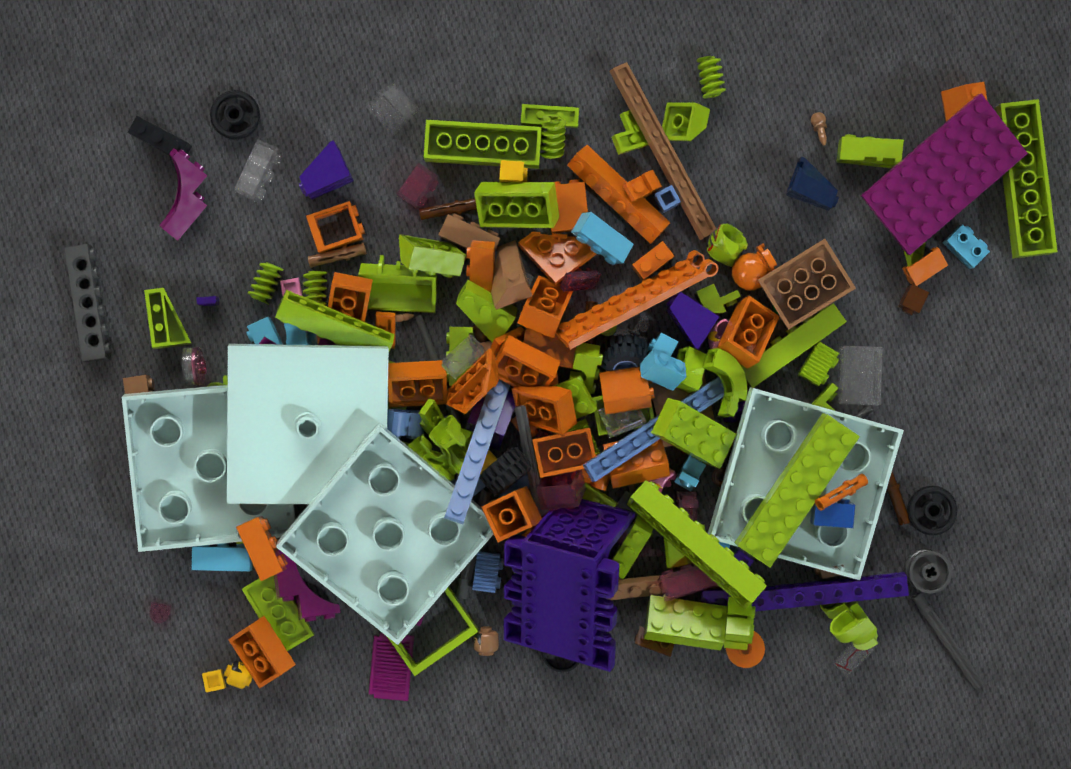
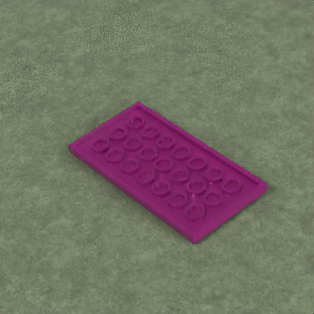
M981 93L975 96L873 184L861 197L907 255H911L1028 153Z

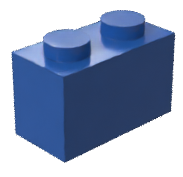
M842 498L821 511L814 503L811 508L810 523L816 526L853 528L855 504L851 503L850 499Z

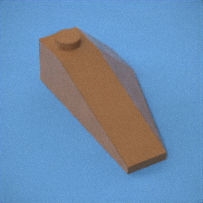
M516 240L497 247L491 290L496 310L533 296Z

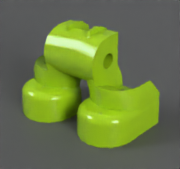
M449 415L440 421L429 435V438L442 451V454L439 456L431 451L432 444L424 435H420L407 445L449 481L454 479L456 473H460L466 456L463 449L458 446L465 445L466 437L460 431L461 424L453 415Z
M857 601L820 605V608L828 618L833 619L830 624V632L839 642H852L854 647L859 650H868L878 644L876 640L878 637L877 628Z

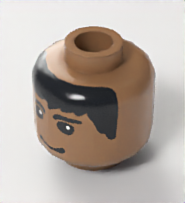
M480 627V630L474 634V650L481 656L494 655V652L499 648V634L492 630V627Z

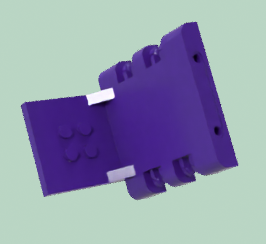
M564 494L526 537L521 535L509 537L504 543V565L512 567V571L517 574L512 575V579L504 586V599L511 600L515 606L512 608V612L508 613L504 618V641L611 672L615 666L616 641L612 638L609 631L617 623V607L613 605V601L610 598L614 597L618 591L619 563L608 559L610 549L633 522L635 512Z

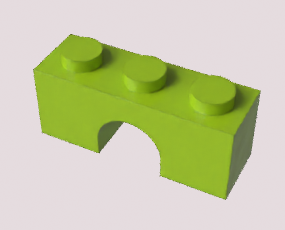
M582 343L576 346L573 369L581 370L582 372L570 371L569 379L581 375L590 394L595 392L596 383L593 382L598 380L599 369L597 365L601 366L603 354H600L599 345Z
M638 515L629 528L621 546H618L611 560L619 563V577L622 579L627 575L653 531V527Z

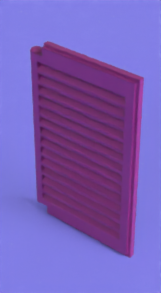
M380 633V636L374 635L368 694H374V698L408 701L411 670L385 634ZM406 635L401 642L412 657L414 636Z

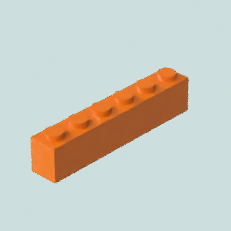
M586 145L568 163L567 166L650 244L669 226L670 222L644 197L631 202L623 187L627 181L590 146Z

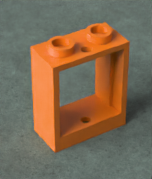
M348 201L306 216L319 253L328 252L364 240L363 234H365L362 223L358 224L356 217L359 216L356 205L352 206V203ZM348 210L356 236L325 245L317 220Z

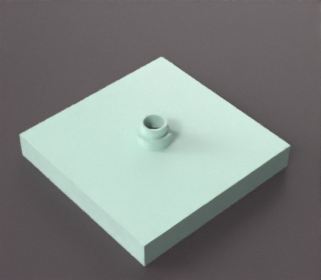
M229 344L227 504H310L379 423L387 428L388 346Z
M228 385L131 393L122 396L138 552L242 542L236 527L259 516L268 519L271 525V529H269L271 536L280 538L295 521L294 504H227Z
M749 387L708 534H713L719 542L737 546L734 542L821 414L825 413L859 435L860 438L820 496H824L841 486L844 481L852 480L859 474H864L867 477L868 484L856 490L855 494L844 497L850 499V502L855 504L853 528L813 525L810 523V509L778 558L860 580L904 430Z
M379 423L280 537L276 547L398 645L494 533L482 508L473 500H471L463 524L445 519L444 517L455 485Z

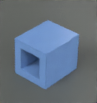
M672 185L654 195V199L662 214L681 203Z

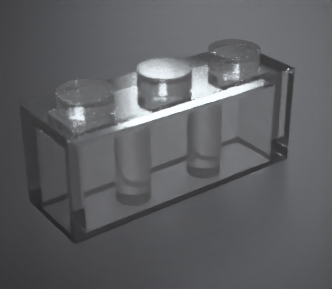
M257 139L233 191L256 203L259 199L262 200L266 192L264 187L273 178L274 172L272 170L281 161L280 149Z

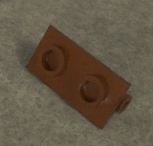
M639 627L634 644L671 657L675 644L644 639L645 628Z

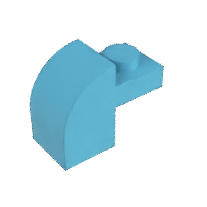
M688 454L674 482L691 491L693 487L697 486L699 477L706 464Z

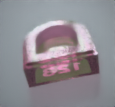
M152 602L150 608V618L152 621L163 623L168 620L172 605Z

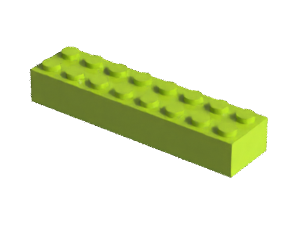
M1039 99L1001 103L994 110L1028 153L1002 175L1012 259L1056 253L1058 251Z
M822 413L734 543L771 568L814 505L815 500L819 498L860 436L828 414Z
M645 480L630 497L627 505L744 609L751 605L767 587L764 584L765 580L758 574L754 575L744 561H738L729 548H723L713 534H707L703 530L702 524L691 520L686 510L673 504L674 500L670 496L659 492V487L652 481L649 483Z

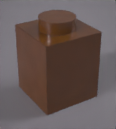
M911 284L907 287L898 306L903 308L902 312L910 316L919 314L929 292Z

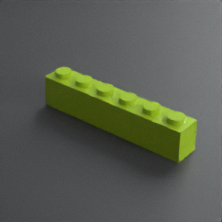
M288 290L285 291L275 318L283 323L297 326L300 330L309 331L320 338L329 339L340 346H388L390 351L395 334Z
M832 303L821 309L815 316H810L803 320V324L799 327L793 326L786 331L788 335L781 338L778 336L771 341L772 346L764 350L759 363L748 369L742 366L747 385L754 388L845 324L847 321L835 304Z

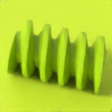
M715 56L698 58L696 61L700 63L698 69L701 70L699 77L703 78L700 80V84L704 85L701 91L706 93L702 98L708 99L721 95L722 92L726 91V88H720V85L725 83V81L719 80L723 73L717 72L722 69V66L716 65V63L721 61V58H715Z
M553 115L543 116L542 120L548 123L542 124V127L547 130H543L541 134L547 137L541 138V142L546 143L541 145V149L546 152H541L540 155L548 159L562 157L564 155L563 148L565 147L566 120Z
M266 262L259 264L263 270L256 271L260 277L253 278L257 284H251L254 291H248V294L252 298L269 305L265 299H272L268 292H275L271 285H278L274 278H281L277 271H284V269Z
M308 271V273L303 275V278L308 280L303 282V286L308 287L303 290V293L308 295L305 298L322 305H327L326 302L321 301L322 298L327 297L326 294L322 293V291L327 290V287L322 286V283L327 282V279L322 278L327 272Z

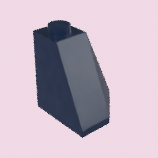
M800 157L786 196L827 211L835 207L839 199L836 196L838 190L806 158Z

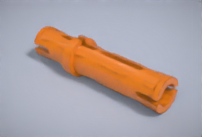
M859 474L852 480L844 481L838 488L816 499V507L822 511L842 498L855 494L856 490L868 484L867 477L864 474Z

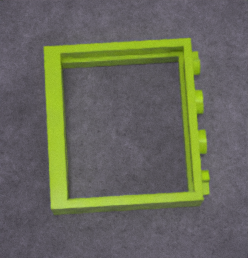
M449 586L444 592L469 627L417 663L410 656L402 642L397 645L388 638L414 676L479 631Z

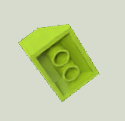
M399 235L401 263L407 267L408 271L417 273L418 270H421L429 275L440 273L448 278L461 275L466 254L452 243Z

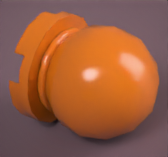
M764 243L756 247V253L741 255L732 266L734 282L745 290L761 288L762 286L758 279L775 270L774 267L777 266L768 249L764 250Z

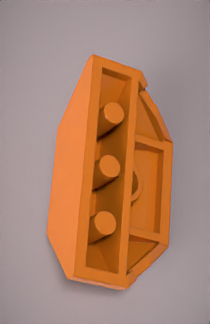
M488 349L447 390L446 405L466 414L498 384V366L491 349Z

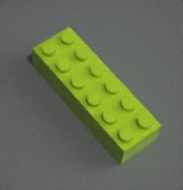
M426 120L425 162L499 167L501 160L524 162V168L539 169L542 127Z

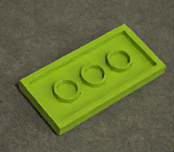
M274 575L263 581H260L259 578L242 588L258 618L260 619L265 616L287 651L315 635L308 622H305V619H299L295 600L283 602L282 598L277 599Z

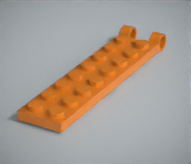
M693 250L689 252L686 260L677 262L673 267L662 270L652 278H647L642 283L627 288L625 292L610 297L608 301L593 306L589 311L576 315L575 318L568 322L559 324L555 336L571 350L703 279L713 277L718 272V265L710 259L705 260L703 254ZM699 255L698 260L693 263L694 257ZM712 264L711 270L706 272L707 267Z

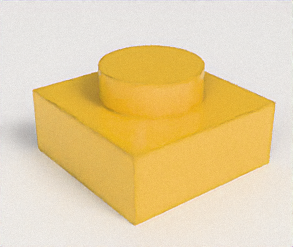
M222 669L202 673L206 693L226 688Z

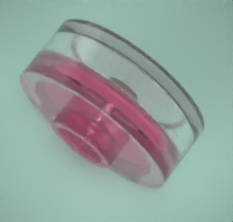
M200 347L184 348L182 352V372L187 387L204 385L206 361Z

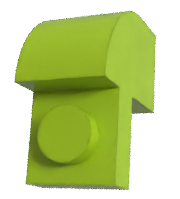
M714 284L695 292L699 304L716 315L727 312L724 305L726 304L727 307L738 303L736 299L741 297L738 290L720 297Z

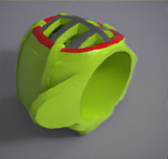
M720 224L709 236L707 252L714 260L732 267L742 251L747 249L748 243L743 233L733 225Z

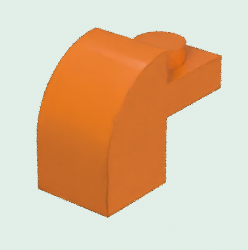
M650 170L625 183L623 187L631 202H634L642 197L646 198L662 188V185L654 170Z

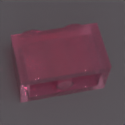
M418 163L397 192V196L416 210L419 206L422 208L428 199L426 196L429 191L433 192L438 186V176Z

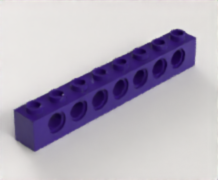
M905 572L861 576L860 580L842 578L767 586L754 600L752 606H755L756 612L909 596L907 576Z

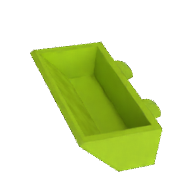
M380 255L378 264L361 263L358 277L373 279L367 310L436 313L437 273L429 275L421 270H418L417 273L407 270L405 265H401V261H397L396 265L385 264L384 255Z

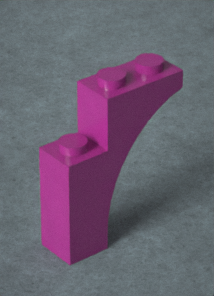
M173 148L169 155L177 172V194L170 212L161 222L160 226L178 241L207 206L203 202L205 198L195 191L207 175L203 172L205 168L198 162L194 164L188 160L190 156L182 149L178 152Z
M284 554L288 562L285 565L287 569L274 575L277 599L282 598L283 602L292 601L296 597L299 619H305V622L316 621V617L324 616V620L335 618V614L340 613V605L328 602L313 593L301 578L296 563Z

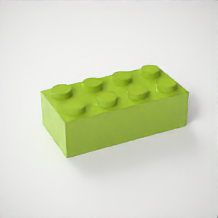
M481 182L474 192L480 227L554 228L560 217L555 182Z
M667 398L651 431L653 435L704 464L718 469L721 468L737 435L685 403Z
M651 595L647 605L644 639L721 650L725 642L727 606Z

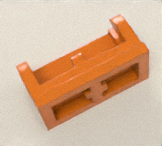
M933 247L929 254L911 266L903 267L902 270L908 282L918 286L947 267L948 264L940 249Z

